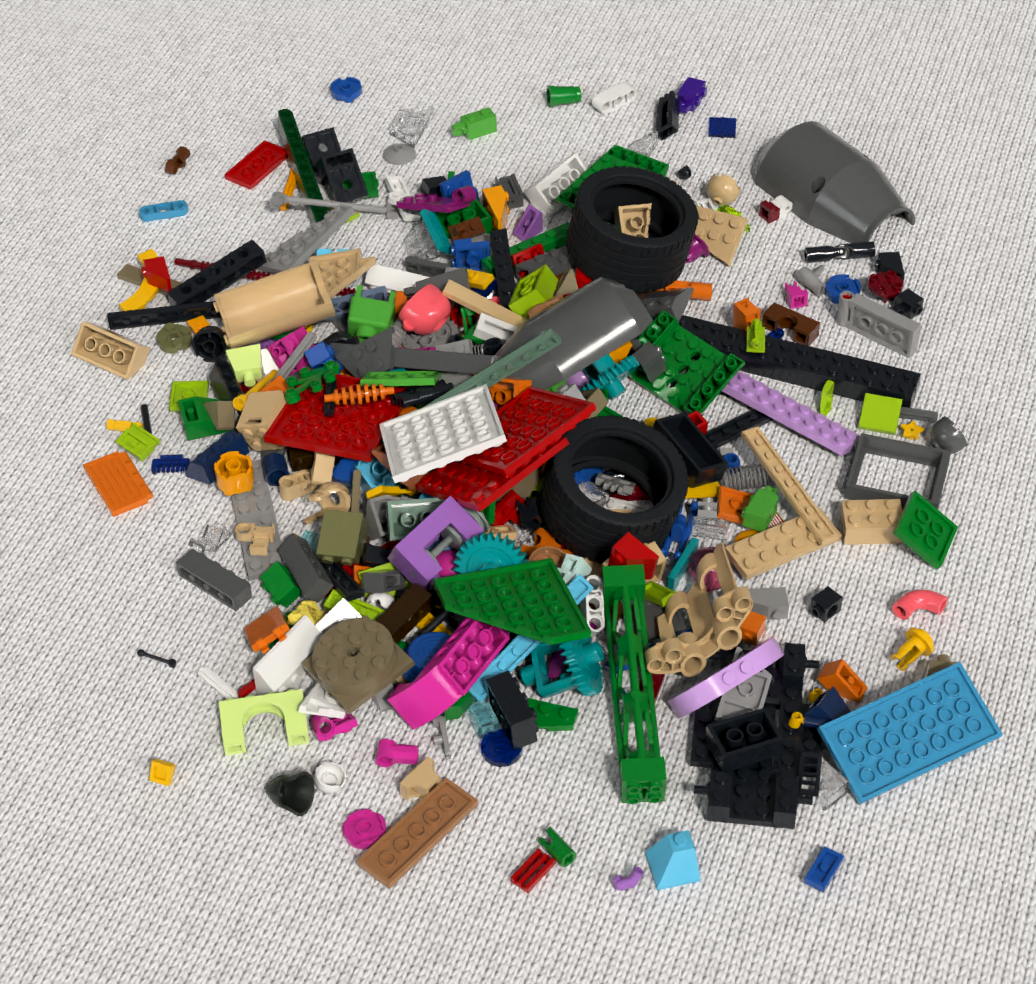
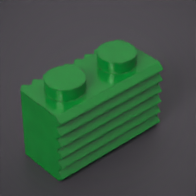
M276 561L260 576L263 581L261 585L268 593L272 594L270 598L278 606L281 604L288 608L302 593L286 566L279 561Z

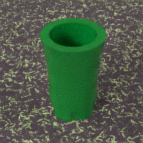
M547 85L546 100L549 108L581 102L582 96L579 86Z

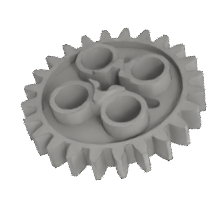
M448 318L439 330L429 335H419L413 331H407L402 345L408 349L447 344L452 335L459 334L457 324H454V321H450Z

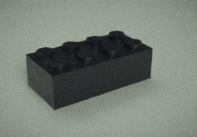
M685 412L655 420L654 430H658L661 432V435L666 436L668 441H671L679 451L678 453L681 454L682 461L685 462V468H687L688 483L691 488L722 479L729 463Z

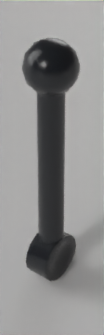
M143 649L137 651L139 657L145 656L166 663L171 668L177 665L175 659L167 660L146 653Z

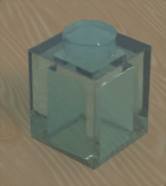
M489 701L469 707L470 722L478 739L498 733V719Z

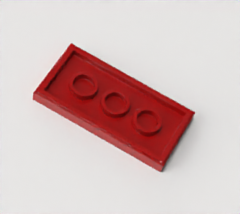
M264 140L225 173V179L251 190L288 158L285 148Z

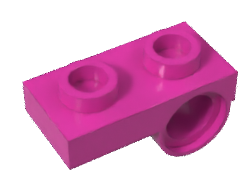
M348 713L344 719H330L329 717L314 715L311 719L312 733L319 742L328 741L334 735L347 733L358 726L356 718ZM323 722H327L323 728H320Z

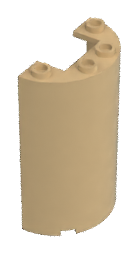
M316 260L214 294L216 302H213L216 313L220 312L224 322V326L221 328L226 335L223 336L228 348L231 347L232 349L245 347L336 316Z

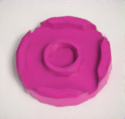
M370 809L357 810L351 813L343 824L345 840L349 845L358 849H369L387 832L383 816L378 812H372Z

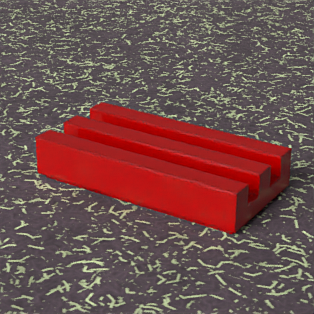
M538 848L510 877V882L526 893H529L556 864V860L554 858L550 859L548 854H543L542 850ZM545 862L546 864L543 866V868L526 885H524V883L530 877H532L536 873V870Z

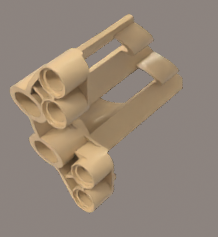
M722 542L716 545L714 553H708L701 558L696 569L698 580L687 594L683 591L674 593L667 601L665 613L657 617L660 642L644 653L646 667L650 673L673 674L682 672L687 677H693L704 670L706 659L715 654L719 649L731 650L740 643L742 639L740 626L752 610L753 600L747 586L737 587ZM711 569L716 570L723 593L722 596L714 600L713 607L704 582L705 575ZM685 608L687 609L693 633L684 632L676 637L672 618L678 609Z

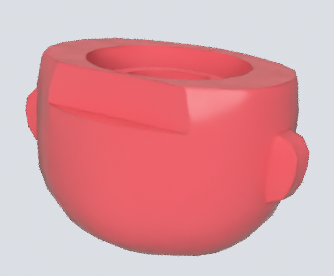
M428 284L420 289L403 306L399 313V319L403 323L405 330L413 331L419 335H429L439 330L447 321L451 313V304L438 287Z

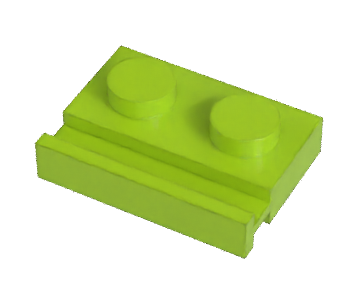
M133 422L132 426L129 429L127 428L115 442L119 447L144 462L155 450V446L161 442L157 437Z

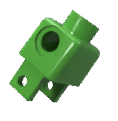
M357 285L355 296H352L350 301L347 333L351 334L352 337L358 336L361 343L390 328L395 318L396 291L390 292L389 300L386 302L362 297L363 286Z

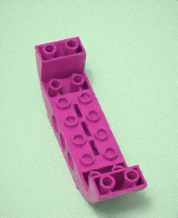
M466 617L417 678L411 683L398 685L388 697V702L412 730L423 726L442 714L462 696H465L509 641L511 632Z

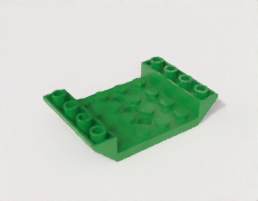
M663 310L641 334L638 340L643 345L649 341L653 346L656 344L662 350V355L666 359L665 365L667 370L652 383L639 372L638 368L629 374V377L636 384L680 413L685 412L689 415L698 410L702 414L745 365V362L732 353L728 356L681 327L675 317ZM630 349L627 358L635 353L632 349ZM693 356H700L697 361H692ZM682 369H689L686 374H680ZM671 382H677L675 387H668Z

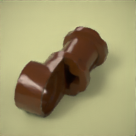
M180 146L177 148L176 155L172 159L167 160V174L175 175L179 168H183L186 165V159L191 154L186 147Z

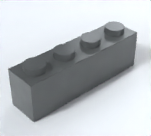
M292 533L278 550L282 556L281 560L289 568L288 572L294 577V582L301 589L302 596L307 600L312 599L319 603L334 585L308 541Z
M192 548L176 562L180 577L234 611L240 609L252 598L251 585L247 580L236 576L233 571L225 569L217 561L207 558L202 552L199 553Z

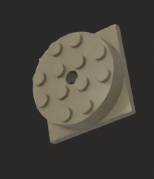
M366 615L361 619L341 621L326 631L316 643L313 654L301 662V665L348 714H351L415 666V663L393 641L390 632L385 626L371 620Z

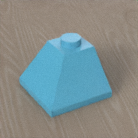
M689 830L667 834L645 852L657 890L700 881L696 851Z

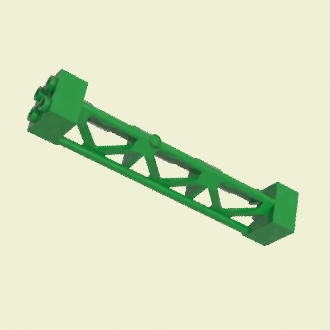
M644 565L603 566L604 615L622 803L637 804L639 802L658 803L665 801L667 778L665 759L660 756L652 673L647 670L644 653L649 649L644 606L646 586ZM630 600L634 603L637 635L633 631ZM618 602H621L623 605L625 634L623 636L617 633ZM612 606H613V611H612V623H611L610 608H612ZM615 643L619 645L616 652V656H614ZM623 665H629L631 685L629 693H626L622 688ZM637 665L641 667L643 692L639 690ZM616 666H618L617 677H616ZM622 699L624 705L620 714L619 701ZM629 722H634L637 750L633 753L628 747ZM643 722H646L649 751L645 748ZM621 723H623V736H622Z

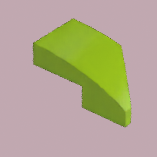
M831 380L826 381L821 395L820 414L827 416L832 409L833 398L831 397L833 396L834 382Z

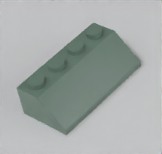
M425 498L387 501L386 516L390 541L403 540L445 500Z

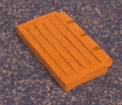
M116 451L83 464L86 474L113 517L147 504L148 500L153 498V493L125 451L121 453Z

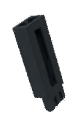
M673 90L669 94H665L664 97H660L659 104H657L656 135L662 141L676 133L679 129V100L676 98Z

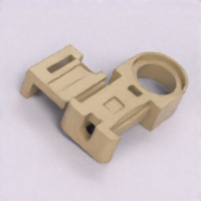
M240 523L235 527L237 540L253 542L249 547L250 555L268 556L269 542L272 543L276 534L274 524H272V527L255 526V523Z

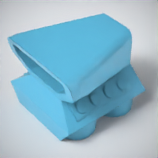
M376 457L373 458L372 462L359 460L354 465L355 470L361 471L360 486L365 493L380 485L399 486L400 488L405 486L400 482L394 483L391 472Z

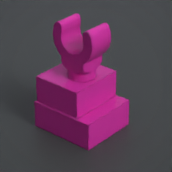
M796 281L793 282V286L785 283L786 301L790 309L807 306L808 292L806 289L801 290L800 286H797Z

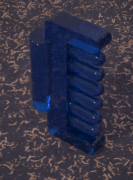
M183 454L160 455V459L152 460V474L155 475L156 471L157 473H165V469L169 473L170 467L172 473L175 472V467L176 473L179 470L183 473L185 467L186 473L190 459L184 458Z

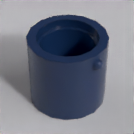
M270 453L263 458L262 468L265 481L271 486H279V479L289 475L286 458L280 453Z

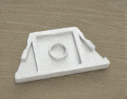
M319 683L314 686L300 704L298 710L300 713L344 719L347 715V712Z

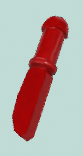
M254 679L238 691V698H244L256 689Z

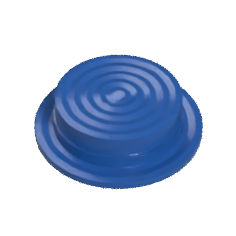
M429 632L415 638L403 650L414 660L415 666L405 672L403 677L409 683L413 682L451 635L442 632Z

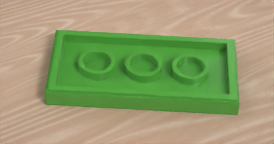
M441 371L368 372L360 380V387H364V384H368V387L372 386V384H375V386H379V384H383V386L435 385L441 378Z

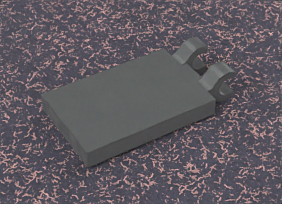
M463 267L415 282L416 287L403 289L404 295L411 299L420 289L428 284L435 285L443 292L449 279L471 290L467 269ZM449 299L451 308L460 306L459 303Z

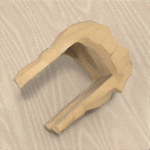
M339 482L323 483L316 489V493L308 496L309 502L318 501L323 509L303 521L306 524H310L318 519H323L324 509L348 512L351 506L348 488ZM337 493L340 503H335L329 494Z

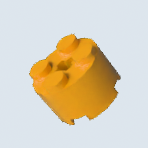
M230 451L220 456L221 459L214 463L219 489L227 496L251 491L255 478L250 456L239 454V451Z

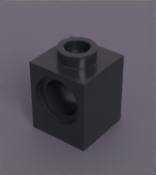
M827 586L811 598L810 612L825 623L841 611L843 597Z

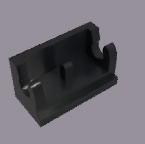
M364 543L360 565L376 567L389 563L390 561L387 558L393 549Z

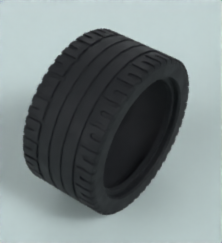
M631 166L604 168L589 175L579 187L566 235L567 252L573 263L576 264V267L593 280L598 277L612 279L624 285L625 288L638 293L660 290L674 283L683 272L698 224V210L691 196L679 184L677 185L676 182L671 181L670 178L664 177L662 174ZM652 203L648 229L659 237L641 238L631 236L610 227L604 221L614 220L613 211L618 206Z
M603 415L580 421L574 429L562 435L567 438L569 444L551 458L541 486L539 504L546 526L553 533V536L556 539L558 538V541L562 545L564 544L567 549H571L573 553L579 554L580 557L588 558V560L593 562L597 561V563H604L605 560L610 558L612 547L627 532L643 544L655 541L658 547L661 548L672 529L688 491L687 468H685V462L682 461L681 454L678 453L677 448L674 447L671 441H668L666 436L661 435V432L635 419ZM592 467H604L623 472L635 479L646 490L653 507L638 513H620L603 508L590 500L580 490L573 474Z

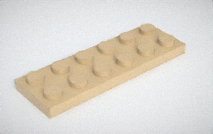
M819 508L839 535L837 541L821 546L798 516L725 547L728 558L742 577L748 580L841 540L842 534L822 509Z

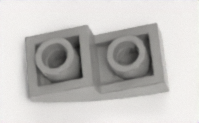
M702 498V501H698L697 517L717 519V502H713L714 498Z

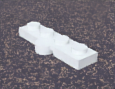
M385 176L384 182L390 192L388 195V202L397 206V201L403 200V197L411 196L402 176ZM398 208L404 221H420L421 214L419 210Z

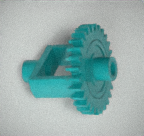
M607 354L582 369L592 385L587 383V387L584 386L579 391L598 387L601 391L607 389L609 392L608 397L610 400H613L626 391L621 381L633 373L640 364L634 356L626 357L625 361L621 360V365L615 364L610 355Z
M492 531L488 535L482 532L480 538L478 535H474L472 539H467L466 544L460 547L461 550L457 552L456 556L458 557L454 561L457 564L454 567V571L459 572L456 574L459 575L529 562L528 554L520 551L521 545L515 547L516 540L508 539V535L501 539V533H498L496 538H494Z
M592 637L552 645L542 642L531 652L533 664L524 666L520 670L524 684L527 687L537 685V691L543 698H549L575 688L584 696H593L602 692L601 689H603L602 684L604 681L602 677L604 676L601 672L603 669L599 662L604 661V653L598 641L592 642ZM565 649L561 656H566L567 660L563 663L570 665L566 671H572L573 675L561 674V680L550 683L547 675L545 655Z

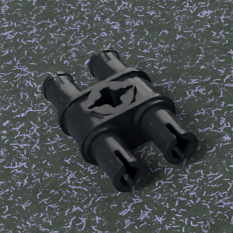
M442 379L435 385L409 386L406 388V391L392 394L391 399L395 406L400 404L403 409L413 405L423 406L455 387L453 383L449 382L446 384Z

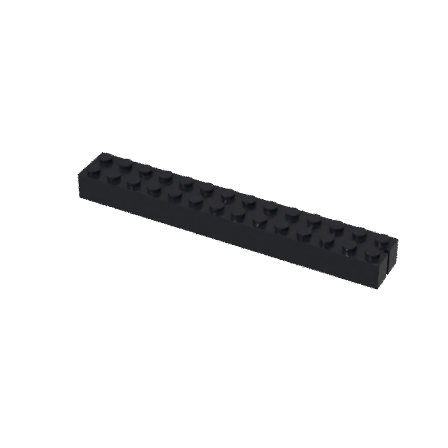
M682 315L679 321L681 327L728 356L732 353L743 360L745 365L739 370L742 372L822 391L826 381L831 380L834 382V395L864 402L865 393L903 399L901 407L908 408L912 407L919 389L921 373L765 335V353L746 352V330ZM695 355L692 357V359L698 360L700 358L699 355Z

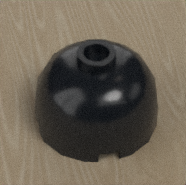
M217 326L203 327L195 334L192 340L194 353L202 357L205 362L214 363L215 360L222 359L226 355V350H228L223 336L226 334Z

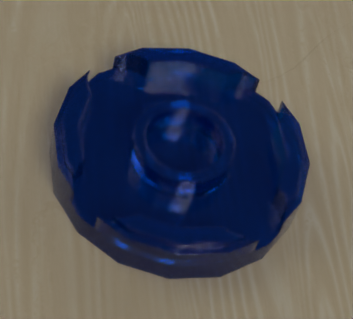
M503 729L487 733L480 744L481 755L484 760L497 767H506L516 763L521 758L523 747L515 751L513 750Z

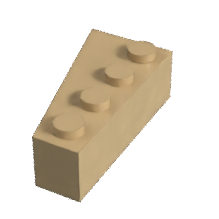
M652 203L618 206L613 211L616 230L631 236L648 238Z

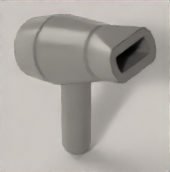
M820 265L814 272L807 267H802L796 275L799 281L811 289L817 296L823 295L826 285L818 277L825 270L824 266Z

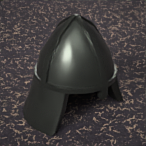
M307 771L280 775L269 782L266 787V793L277 806L290 811L296 816H303L309 811L314 800V780Z

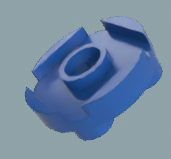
M346 77L344 80L338 78L331 83V97L342 100L345 103L353 102V99L362 94L361 82L354 77Z
M838 274L832 276L830 281L826 282L825 292L831 298L832 303L839 304L841 292L850 291L855 296L857 293L860 294L861 284L856 278L853 280L849 278V275Z

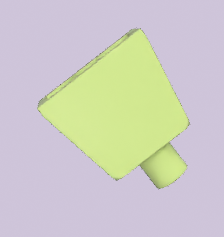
M260 344L226 350L228 363L238 383L244 382L247 387L254 386L256 384L255 379L262 377Z

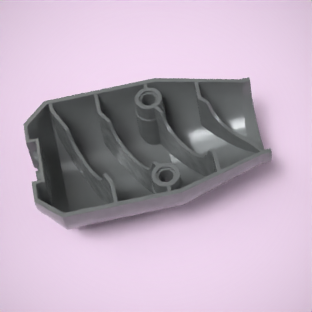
M804 122L787 129L777 138L771 140L759 159L755 182L758 187L774 199L783 195L793 203L791 212L808 225L846 242H869L877 227L890 215L902 213L912 226L915 225L913 211L906 206L879 165L819 122Z
M598 277L525 321L494 355L505 357L543 332L552 329L561 337L563 343L508 376L532 380V387L546 390L568 379L642 334L653 320L633 290L625 288L624 285L615 280Z

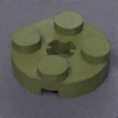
M171 322L165 324L164 328L156 336L160 349L171 354L178 353V350L181 349L183 351L187 350L192 345L193 340L190 327Z

